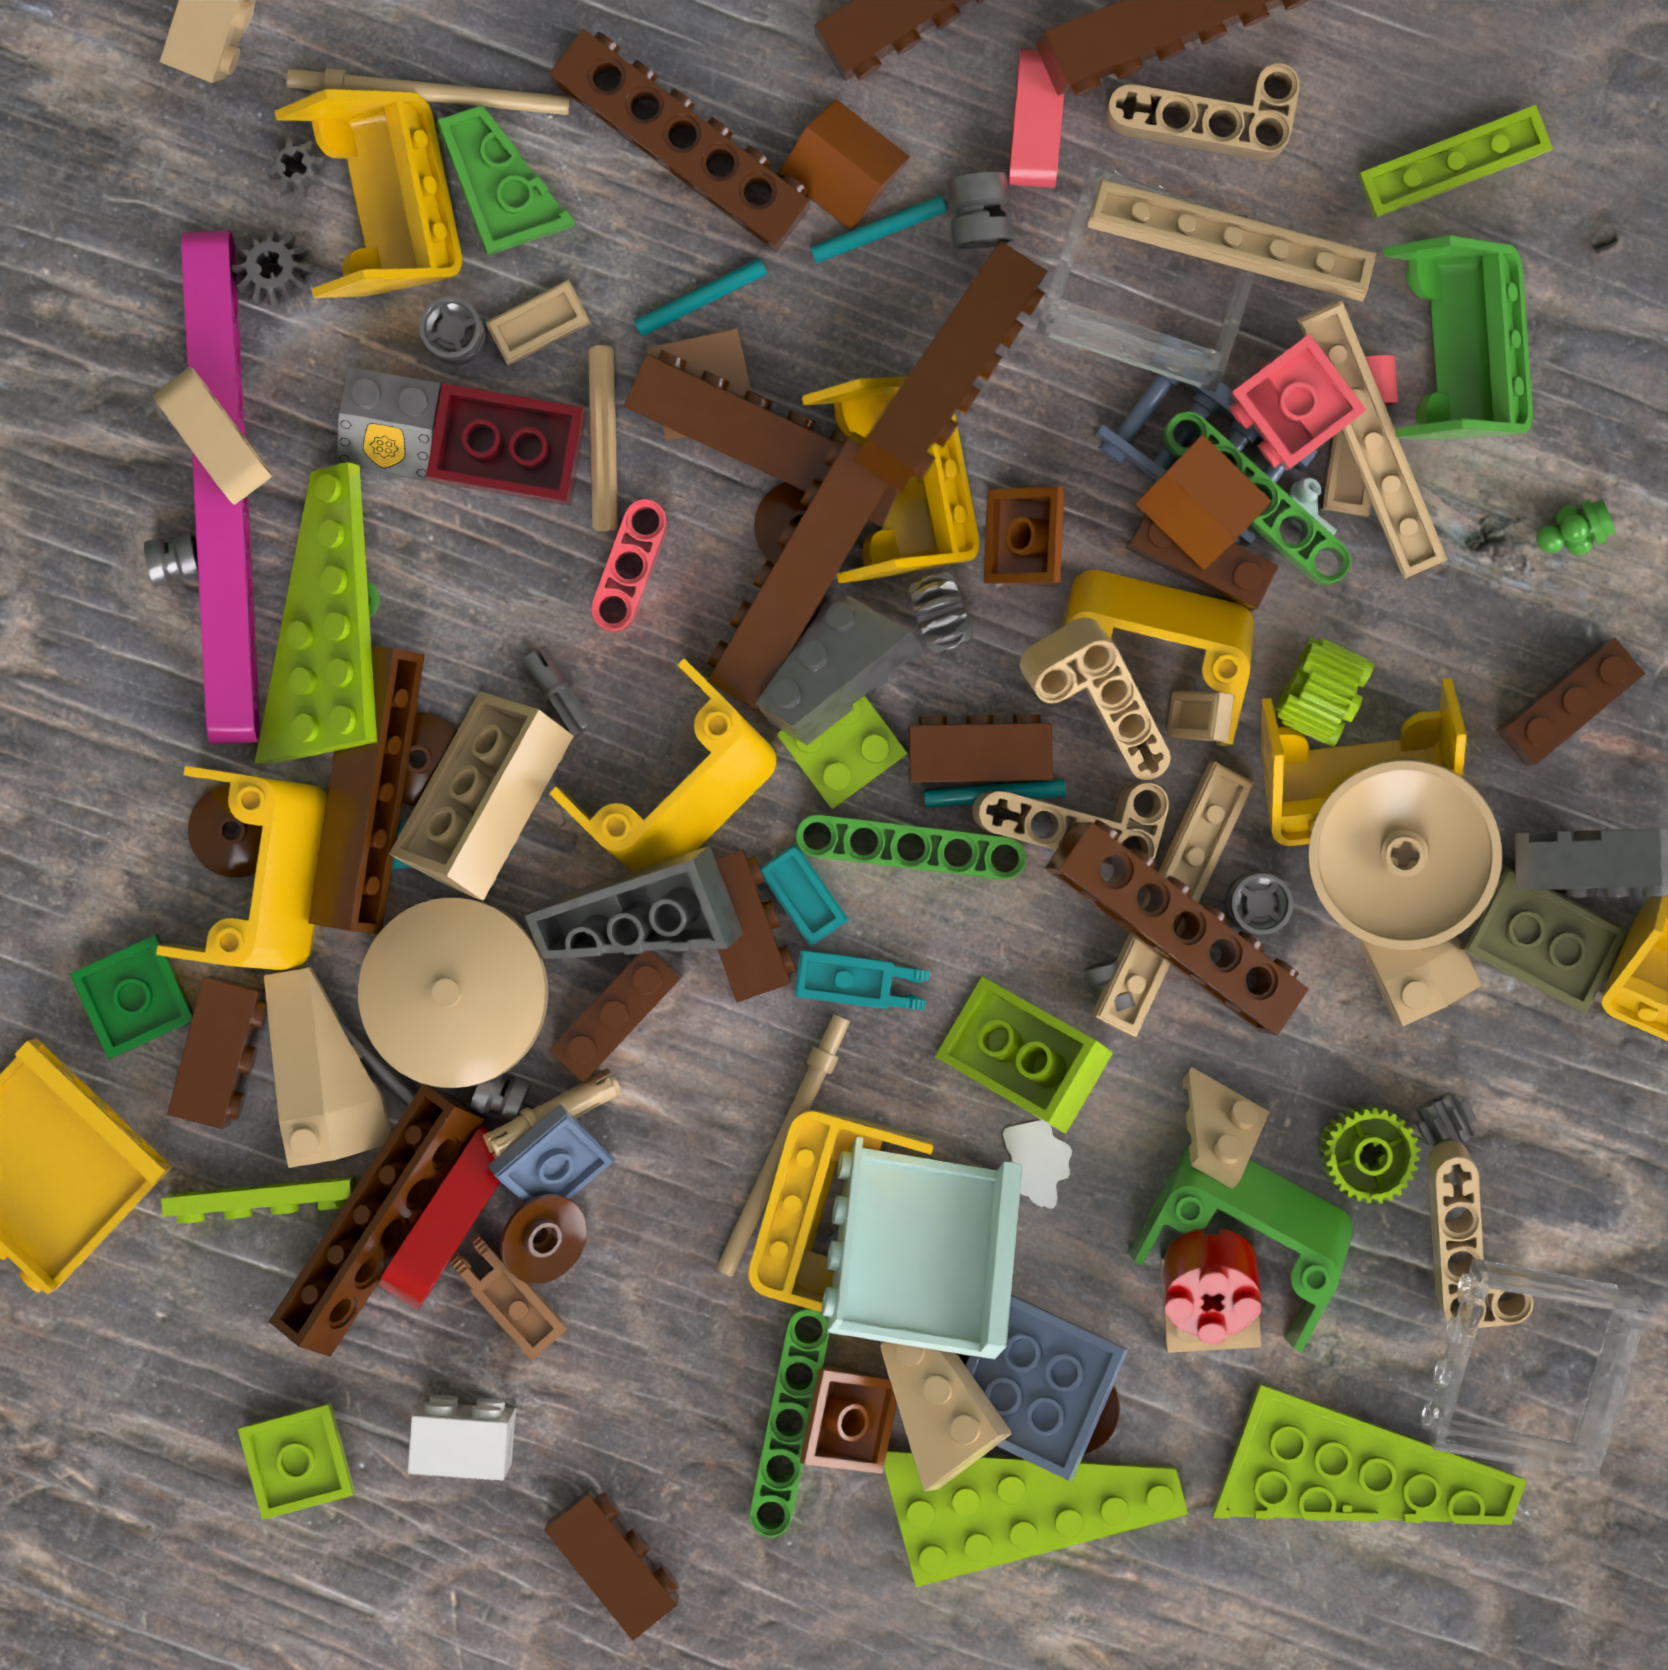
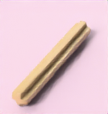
M594 345L590 346L588 350L592 527L598 532H612L618 528L615 358L612 346Z

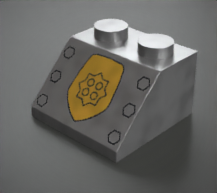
M347 366L339 409L337 464L350 462L360 465L361 470L430 482L426 477L442 384Z

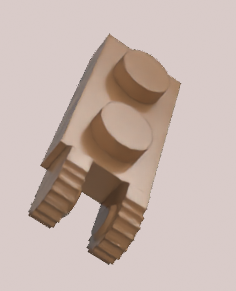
M477 1232L470 1239L473 1248L479 1255L485 1258L493 1269L481 1279L468 1259L460 1253L455 1252L449 1262L471 1287L469 1291L524 1353L531 1360H534L568 1329V1326L530 1283L520 1281L507 1270L499 1252L482 1234Z

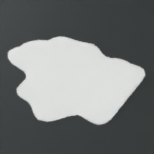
M1042 1120L1005 1128L1003 1138L1006 1149L1011 1155V1163L1022 1164L1020 1194L1028 1196L1038 1206L1053 1209L1058 1200L1057 1182L1067 1179L1070 1175L1069 1160L1072 1155L1071 1147L1064 1141L1054 1137L1051 1125Z

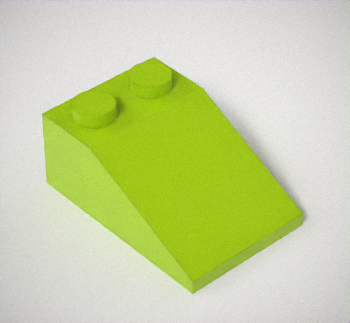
M982 976L936 1053L935 1058L1066 1134L1113 1052L1095 1039Z

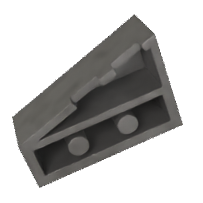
M836 588L755 704L772 725L805 745H809L854 709L852 705L874 687L877 690L889 681L888 676L910 659L914 662L924 654V651L912 632Z
M1668 828L1514 833L1516 890L1566 889V897H1595V888H1604V897L1634 896L1633 888L1643 887L1644 897L1668 896Z

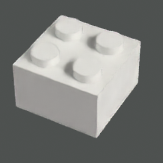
M430 1396V1402L422 1401L412 1415L408 1474L504 1481L512 1465L516 1408L505 1407L504 1400L493 1398L477 1399V1405L458 1404V1397Z

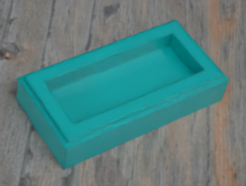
M796 843L760 867L763 879L810 947L849 921Z

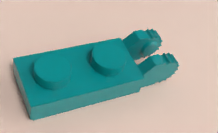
M800 950L794 997L888 1009V1006L925 1010L927 1000L921 999L920 996L890 995L892 977H898L922 983L923 981H929L930 971L894 966V962Z

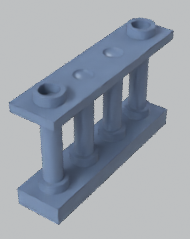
M1165 340L1149 361L1156 366V369L1153 371L1156 377L1115 433L1102 425L1094 437L1101 442L1098 449L1109 459L1119 465L1126 460L1157 482L1176 460L1166 451L1164 446L1154 460H1151L1130 445V443L1170 388L1176 389L1181 384L1195 394L1191 399L1194 405L1188 412L1196 413L1205 420L1209 415L1215 416L1219 412L1233 422L1229 427L1232 432L1227 440L1240 452L1247 442L1253 444L1255 439L1259 442L1264 441L1253 426L1244 430L1230 412L1228 407L1235 403L1230 397L1234 390ZM1179 424L1173 432L1174 440L1178 445L1186 448L1197 432L1189 424ZM1314 450L1293 467L1302 471L1309 465L1318 451ZM1267 463L1262 471L1277 483L1285 472V468L1282 464L1273 468ZM1246 529L1233 543L1236 545L1240 543L1247 547L1253 542L1256 535Z

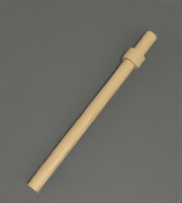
M326 68L325 72L288 69L287 88L316 91L335 89L414 92L421 95L427 102L468 106L483 105V107L559 115H569L570 96L346 74V69Z
M833 1014L819 1046H813L806 1061L810 1066L718 1262L717 1271L733 1277L769 1199L789 1126L798 1114L810 1110L826 1074H832L839 1059L835 1054L851 1022L850 1020Z

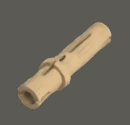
M606 1068L594 1077L532 1110L529 1107L520 1110L519 1117L491 1132L483 1134L490 1153L495 1152L493 1158L497 1159L560 1104L577 1118L597 1106L620 1096L621 1089L615 1076L610 1078L612 1072Z

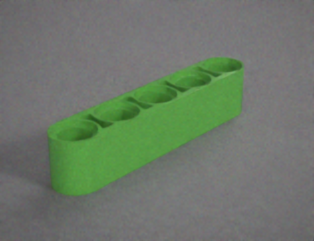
M1183 412L1177 414L1169 421L1163 430L1162 442L1166 451L1176 461L1189 448L1182 447L1176 443L1173 436L1174 428L1179 424H1189L1196 430L1198 439L1203 434L1258 488L1266 493L1267 497L1272 501L1249 527L1308 580L1316 585L1326 586L1341 580L1347 575L1351 567V556L1345 545L1203 417L1193 412ZM1284 519H1294L1302 526L1303 537L1299 543H1288L1282 538L1280 524ZM1319 551H1330L1337 557L1338 569L1334 575H1324L1316 568L1315 559Z
M811 815L805 818L799 824L796 832V841L799 848L805 854L817 858L1001 880L1012 879L1018 876L1024 870L1027 861L1026 852L1018 841L1001 836L825 815ZM813 822L825 824L831 832L830 843L821 850L811 849L804 841V831ZM859 828L871 829L877 836V847L869 855H859L850 846L851 835ZM908 833L918 835L924 843L923 854L914 861L904 860L897 851L899 839ZM954 839L964 840L971 850L968 862L958 867L950 865L944 857L946 845ZM1000 845L1011 846L1017 854V863L1008 872L998 871L991 862L992 852Z
M801 1306L796 1307L788 1319L750 1507L752 1527L758 1534L765 1537L782 1535L789 1528L792 1521L803 1464L800 1463L802 1447L818 1371L820 1368H823L829 1333L827 1332L828 1316H822L821 1312ZM805 1316H813L821 1322V1333L812 1339L803 1338L795 1329L797 1321ZM796 1362L807 1364L813 1372L812 1378L802 1385L792 1383L786 1375V1370L791 1364ZM785 1409H794L802 1415L804 1421L798 1429L785 1430L778 1425L776 1420L778 1414ZM777 1455L788 1457L793 1462V1470L786 1476L772 1474L767 1466L768 1461L772 1457ZM766 1502H776L783 1507L785 1513L779 1521L767 1522L759 1516V1507Z

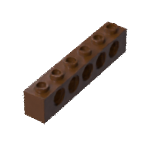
M582 29L550 71L549 76L552 84L777 253L810 209V200L805 197L808 190L792 176L785 174L781 179L767 167L771 162L752 146L748 145L743 150L732 142L730 138L733 133L717 119L710 117L706 122L692 111L695 104L683 93L675 88L668 93L654 83L658 76L646 65L638 60H635L631 65L617 54L620 47L605 34L598 31L595 36H592L585 29ZM604 71H614L621 76L619 85L611 91L600 90L595 85L598 75ZM642 99H651L658 104L659 108L654 117L642 120L632 113L635 104ZM681 127L692 129L696 133V140L687 148L675 147L670 142V137L676 129ZM716 156H726L733 161V170L724 177H716L707 169L711 159ZM754 184H763L771 190L772 195L767 203L759 206L752 205L745 198L747 189Z
M1095 820L1094 823L1075 822L1044 869L1259 1033L1279 1035L1309 990V988L1296 979L1299 975L1298 971L1278 958L1272 961L1261 952L1264 946L1253 936L1243 931H1239L1237 934L1225 925L1228 918L1221 911L1206 903L1203 906L1199 905L1189 897L1192 890L1186 884L1172 876L1164 878L1153 869L1156 863L1147 854L1136 848H1132L1130 851L1117 841L1119 834L1112 827L1100 820ZM1108 857L1114 865V873L1111 879L1106 882L1101 875L1100 868L1103 860ZM1143 885L1148 888L1150 893V901L1144 909L1137 902L1138 891ZM1181 913L1185 918L1186 928L1184 933L1178 937L1174 932L1173 923L1176 916ZM1218 941L1222 954L1219 961L1213 964L1209 952L1212 944ZM1253 968L1257 975V983L1254 989L1249 991L1246 987L1245 979L1249 970Z
M422 1084L270 1318L269 1323L298 1347L331 1357L378 1285L395 1254L485 1119L455 1096L430 1085Z

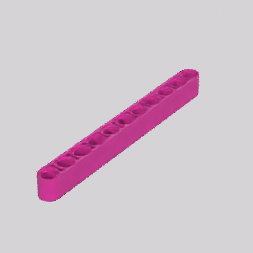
M231 230L183 232L181 253L187 368L191 366L197 372L245 436L238 291L236 286L237 274L232 271V265L236 263L233 233ZM192 451L207 736L211 745L258 742L260 737V712L248 496L234 505Z

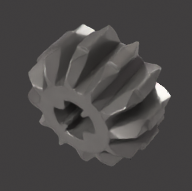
M268 227L265 242H262L261 238L255 232L249 234V240L254 247L251 250L240 245L236 248V252L246 259V262L232 265V271L235 274L245 276L236 286L242 293L252 290L250 301L258 306L267 296L269 307L271 309H278L280 295H284L285 299L293 305L297 302L295 294L291 291L295 286L302 291L309 290L310 284L299 276L300 274L314 272V266L310 262L301 261L307 256L309 249L305 244L293 247L296 236L292 232L287 231L279 240L277 230L274 227ZM275 258H278L277 263L283 268L282 272L277 277L271 273V279H268V273L263 267L269 260L275 264Z
M947 571L937 574L931 573L910 584L909 595L926 644L934 653L944 650L950 651L961 647V644L971 640L973 630L952 574Z

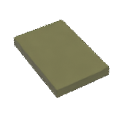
M1503 866L1494 895L1482 914L1474 921L1460 949L1581 1013L1587 1014L1629 930L1551 889L1516 890V871Z

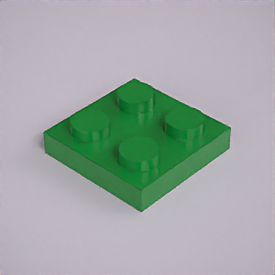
M158 934L69 974L108 1060L187 1025L192 1021L194 1011L169 957L156 955L158 945H163Z

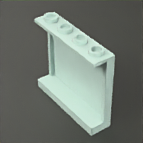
M856 1137L848 1151H841L837 1167V1179L844 1180L842 1196H836L832 1212V1224L839 1225L837 1242L831 1241L827 1256V1269L834 1270L832 1287H826L822 1301V1316L829 1317L827 1332L996 1359L1006 1348L1022 1164L1003 1162L998 1170H991L862 1148L863 1138Z

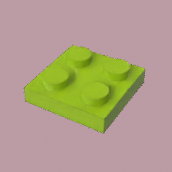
M865 695L852 705L854 708L809 745H805L782 730L777 733V736L832 810L908 754Z
M331 1402L246 1424L237 1429L262 1520L343 1499L355 1494Z

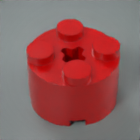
M1204 1229L1180 1236L1166 1250L1163 1265L1166 1314L1176 1327L1188 1334L1197 1336L1201 1342L1210 1345L1219 1344L1225 1340L1226 1336L1236 1334L1248 1327L1260 1315L1262 1310L1259 1270L1255 1250L1239 1234L1219 1229L1220 1235H1204Z

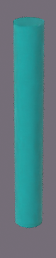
M938 195L809 246L815 263L818 264L947 212L942 196Z
M759 257L633 321L641 337L767 275V271Z
M1064 778L1050 781L1035 780L924 789L925 808L974 804L980 794L989 790L1008 792L1030 799L1066 797Z

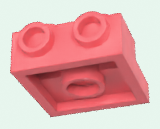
M1310 334L1230 394L1235 403L1228 407L1244 430L1253 426L1264 440L1257 447L1267 462L1273 468L1282 464L1286 471L1367 411Z

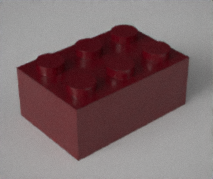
M442 383L426 477L434 483L571 506L587 413L583 407Z

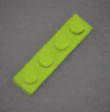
M1533 105L1360 172L1358 179L1375 220L1548 153L1553 147L1536 105Z
M356 1176L171 1193L161 1198L162 1216H176L177 1224L205 1221V1213L223 1211L224 1219H238L252 1216V1208L270 1207L271 1215L299 1212V1204L317 1202L318 1210L343 1208L346 1203L345 1199H348L356 1188Z

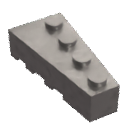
M710 846L545 900L524 915L541 959L600 956L602 953L624 952V955L640 954L644 951L668 949L670 952L688 951L691 948L702 947L726 949L744 934Z

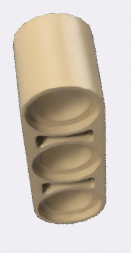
M191 366L152 394L154 400L222 492L234 505L273 477L254 448Z

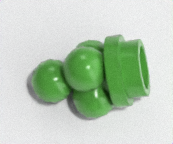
M1590 499L1580 502L1582 510L1572 504L1560 508L1556 514L1557 526L1548 525L1539 530L1536 537L1538 547L1543 552L1551 554L1561 550L1565 544L1566 549L1571 554L1582 556L1591 551L1594 541L1596 545L1605 543V537L1615 534L1616 531L1603 499L1591 503Z

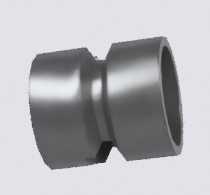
M978 172L946 180L949 209L957 213V216L950 222L953 248L962 250L996 247L999 241L1005 244L1013 242L1011 213L1003 210V206L1009 202L1006 173Z
M454 296L437 298L429 303L421 314L419 322L421 339L434 357L441 362L453 366L468 364L478 358L483 351L487 338L485 324L474 307L463 298Z
M1252 872L1240 876L1231 883L1225 897V909L1228 918L1236 927L1245 932L1267 935L1277 932L1287 924L1293 910V898L1290 889L1283 880L1272 874Z

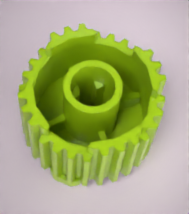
M1310 637L1298 658L1300 662L1289 684H1286L1281 692L1275 711L1278 712L1277 717L1282 719V724L1334 747L1345 727V722L1342 719L1351 723L1361 705L1363 697L1356 694L1358 686L1363 688L1366 685L1375 664L1365 657L1327 639L1322 638L1318 641Z
M1357 1105L1356 1111L1349 1107L1346 1109L1347 1114L1344 1115L1339 1112L1337 1114L1339 1119L1337 1121L1331 1119V1124L1324 1127L1320 1137L1322 1146L1319 1147V1151L1323 1155L1319 1157V1161L1325 1164L1321 1168L1322 1171L1328 1174L1326 1178L1339 1191L1357 1201L1364 1200L1367 1203H1371L1373 1199L1382 1204L1384 1198L1392 1201L1394 1194L1400 1197L1402 1195L1401 1189L1408 1188L1406 1181H1413L1414 1179L1411 1174L1412 1171L1418 1170L1414 1162L1420 1161V1157L1416 1153L1421 1151V1148L1415 1145L1418 1138L1412 1135L1414 1130L1405 1125V1121L1397 1117L1396 1114L1378 1106L1367 1105L1364 1108L1361 1105ZM1368 1143L1373 1147L1379 1146V1151L1373 1154L1374 1163L1368 1165L1366 1161L1359 1158V1155L1363 1152V1147Z

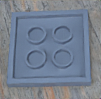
M1011 1294L1006 1348L996 1359L970 1355L966 1367L1013 1433L997 1446L1070 1481L1073 1480L1129 1349Z

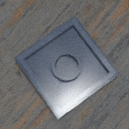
M560 1104L488 1165V1167L497 1179L525 1203L532 1198L545 1194H558L571 1199L613 1163L615 1158L592 1133Z

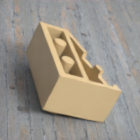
M179 0L160 63L210 83L225 79L226 75H232L240 57L238 45L244 31L251 22L256 0Z
M884 1342L880 1345L924 1491L940 1489L1013 1434L957 1353Z

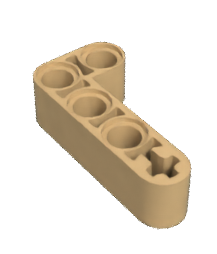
M1274 63L1267 66L1260 73L1254 84L1250 105L1134 84L1123 85L1112 93L1106 108V121L1115 133L1123 136L1260 161L1271 160L1283 151L1290 139L1300 88L1297 73L1286 64ZM1269 79L1282 81L1287 88V96L1282 99L1271 98L1264 89V82ZM1125 101L1133 102V110L1136 112L1132 119L1123 118L1124 112L1120 108H1122ZM1151 104L1157 105V108L1152 117V125L1146 124L1149 116L1147 112ZM1170 108L1181 110L1185 114L1187 124L1180 129L1170 128L1164 123L1162 113ZM1214 117L1226 118L1233 127V133L1228 137L1214 135L1210 130L1209 120ZM1261 125L1273 127L1279 135L1278 144L1266 146L1260 143L1256 137V128Z
M1091 618L1074 620L1025 650L1020 660L1021 672L1042 701L1057 703L1085 689L1116 750L1137 778L1152 780L1167 770L1171 760L1170 752L1120 653L1096 620ZM1143 744V746L1138 749L1137 745Z
M1135 782L1129 784L1122 790L1118 798L1113 820L1110 821L1012 793L989 790L976 798L972 806V816L978 827L987 832L1052 850L1058 849L1075 822L1094 823L1095 820H1100L1119 834L1117 841L1120 844H1123V841L1128 837L1135 836L1140 842L1141 851L1154 860L1167 817L1169 800L1166 792L1154 783ZM1146 790L1153 798V808L1150 813L1141 817L1136 813L1133 804L1136 795ZM1000 799V808L1019 813L1017 822L997 818L993 825V816L986 814L988 805H997ZM1045 811L1051 817L1052 828L1046 836L1039 838L1032 832L1031 820L1038 812ZM1108 857L1102 862L1103 864L1114 866Z
M1451 1140L1440 1142L1430 1151L1427 1164L1435 1293L1442 1312L1450 1325L1458 1329H1475L1521 1323L1529 1317L1534 1304L1532 1295L1523 1277L1518 1271L1510 1267L1484 1269L1480 1187L1477 1167L1463 1144ZM1452 1165H1455L1454 1179L1457 1185H1452L1447 1175L1451 1173ZM1453 1208H1466L1464 1213L1458 1218H1445L1447 1213ZM1456 1252H1468L1462 1261L1456 1263L1448 1261ZM1517 1290L1516 1295L1512 1299L1507 1301L1498 1300L1505 1291ZM1458 1296H1471L1463 1305H1451Z

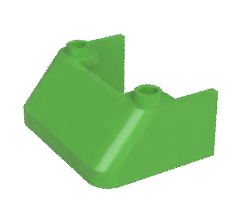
M1451 235L1383 247L1384 257L1408 260L1406 280L1409 288L1420 299L1431 302L1437 392L1423 396L1416 410L1417 425L1395 428L1396 438L1448 440L1526 433L1532 424L1533 407L1523 265L1516 248L1508 244Z
M1190 1142L1184 1148L1128 1251L1133 1261L1143 1265L1165 1224L1182 1233L1201 1230L1209 1224L1216 1209L1298 1252L1299 1255L1291 1268L1290 1282L1293 1290L1304 1299V1302L1284 1338L1294 1349L1302 1352L1338 1286L1354 1232L1351 1218L1339 1207L1251 1159L1247 1163L1241 1180L1232 1190L1191 1166Z

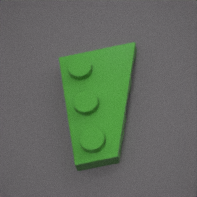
M483 105L438 120V129L486 257L575 226L576 222L566 210L560 207L549 193V188L518 154V149Z

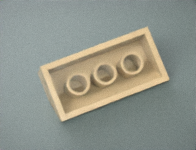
M479 691L389 854L456 891L484 900L574 736L539 709Z

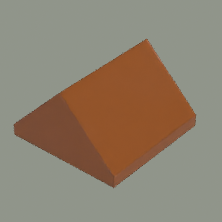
M835 99L806 127L778 174L781 177L788 174L799 181L808 190L806 196L846 228L852 230L856 228L910 159V156L839 100Z
M1202 434L1143 495L1136 505L1205 570L1247 529L1272 500Z
M1064 487L988 490L984 562L985 584L1057 587L1060 583Z
M834 1364L820 1368L800 1463L882 1474L897 1407L890 1378Z

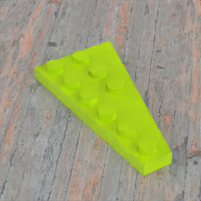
M345 462L311 471L254 764L267 766L377 742L360 465Z
M1259 1382L1211 1515L1213 1518H1303L1304 1520L1361 1522L1391 1520L1404 1521L1405 1523L1434 1521L1453 1522L1454 1524L1511 1525L1527 1480L1516 1474Z
M888 1449L884 1464V1470L916 1587L1189 1515L1175 1466L1134 1463H1091L1081 1460L1073 1480L1068 1481L1018 1456L985 1454L940 1489L924 1491L912 1452Z

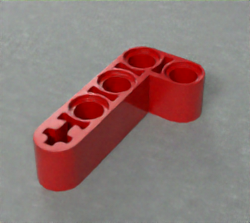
M482 1125L460 1155L380 1279L378 1286L417 1311L431 1293L443 1270L501 1183L488 1167L495 1160L493 1158L495 1152L490 1153L486 1146L483 1134L491 1131Z

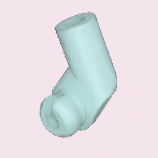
M1305 477L1295 482L1288 495L1334 535L1337 529L1318 515V495L1321 494L1320 484L1310 477ZM1290 519L1291 523L1303 532L1300 523L1294 519Z

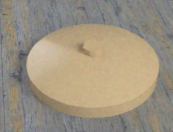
M1409 758L1386 760L1371 764L1353 773L1342 781L1327 797L1317 814L1309 843L1310 873L1314 888L1325 909L1338 924L1352 935L1365 942L1388 949L1415 950L1441 944L1462 933L1472 925L1489 904L1501 873L1502 845L1495 817L1483 796L1472 784L1456 772L1425 760Z
M433 899L410 907L397 915L373 940L364 958L359 976V1011L362 1023L373 1046L393 1068L403 1075L420 1083L435 1087L460 1088L474 1086L490 1081L507 1072L526 1055L534 1044L547 1012V973L543 959H541L533 939L507 913L487 903L472 899Z

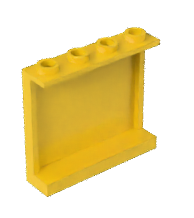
M38 1038L27 1040L14 1054L16 1058L0 1074V1259L6 1260L8 1257L21 1269L18 1275L28 1287L36 1292L43 1290L48 1295L57 1290L173 1166Z

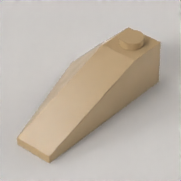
M1457 936L1441 944L1415 950L1388 949L1373 945L1356 937L1395 1024L1405 1026L1449 1006L1481 986L1468 954L1460 949L1463 943Z
M312 967L264 975L278 1118L288 1168L333 1161L383 1146L391 1134L384 1096L377 1083L372 1082L360 1060L362 1056L355 1044H351L338 1021V1014Z

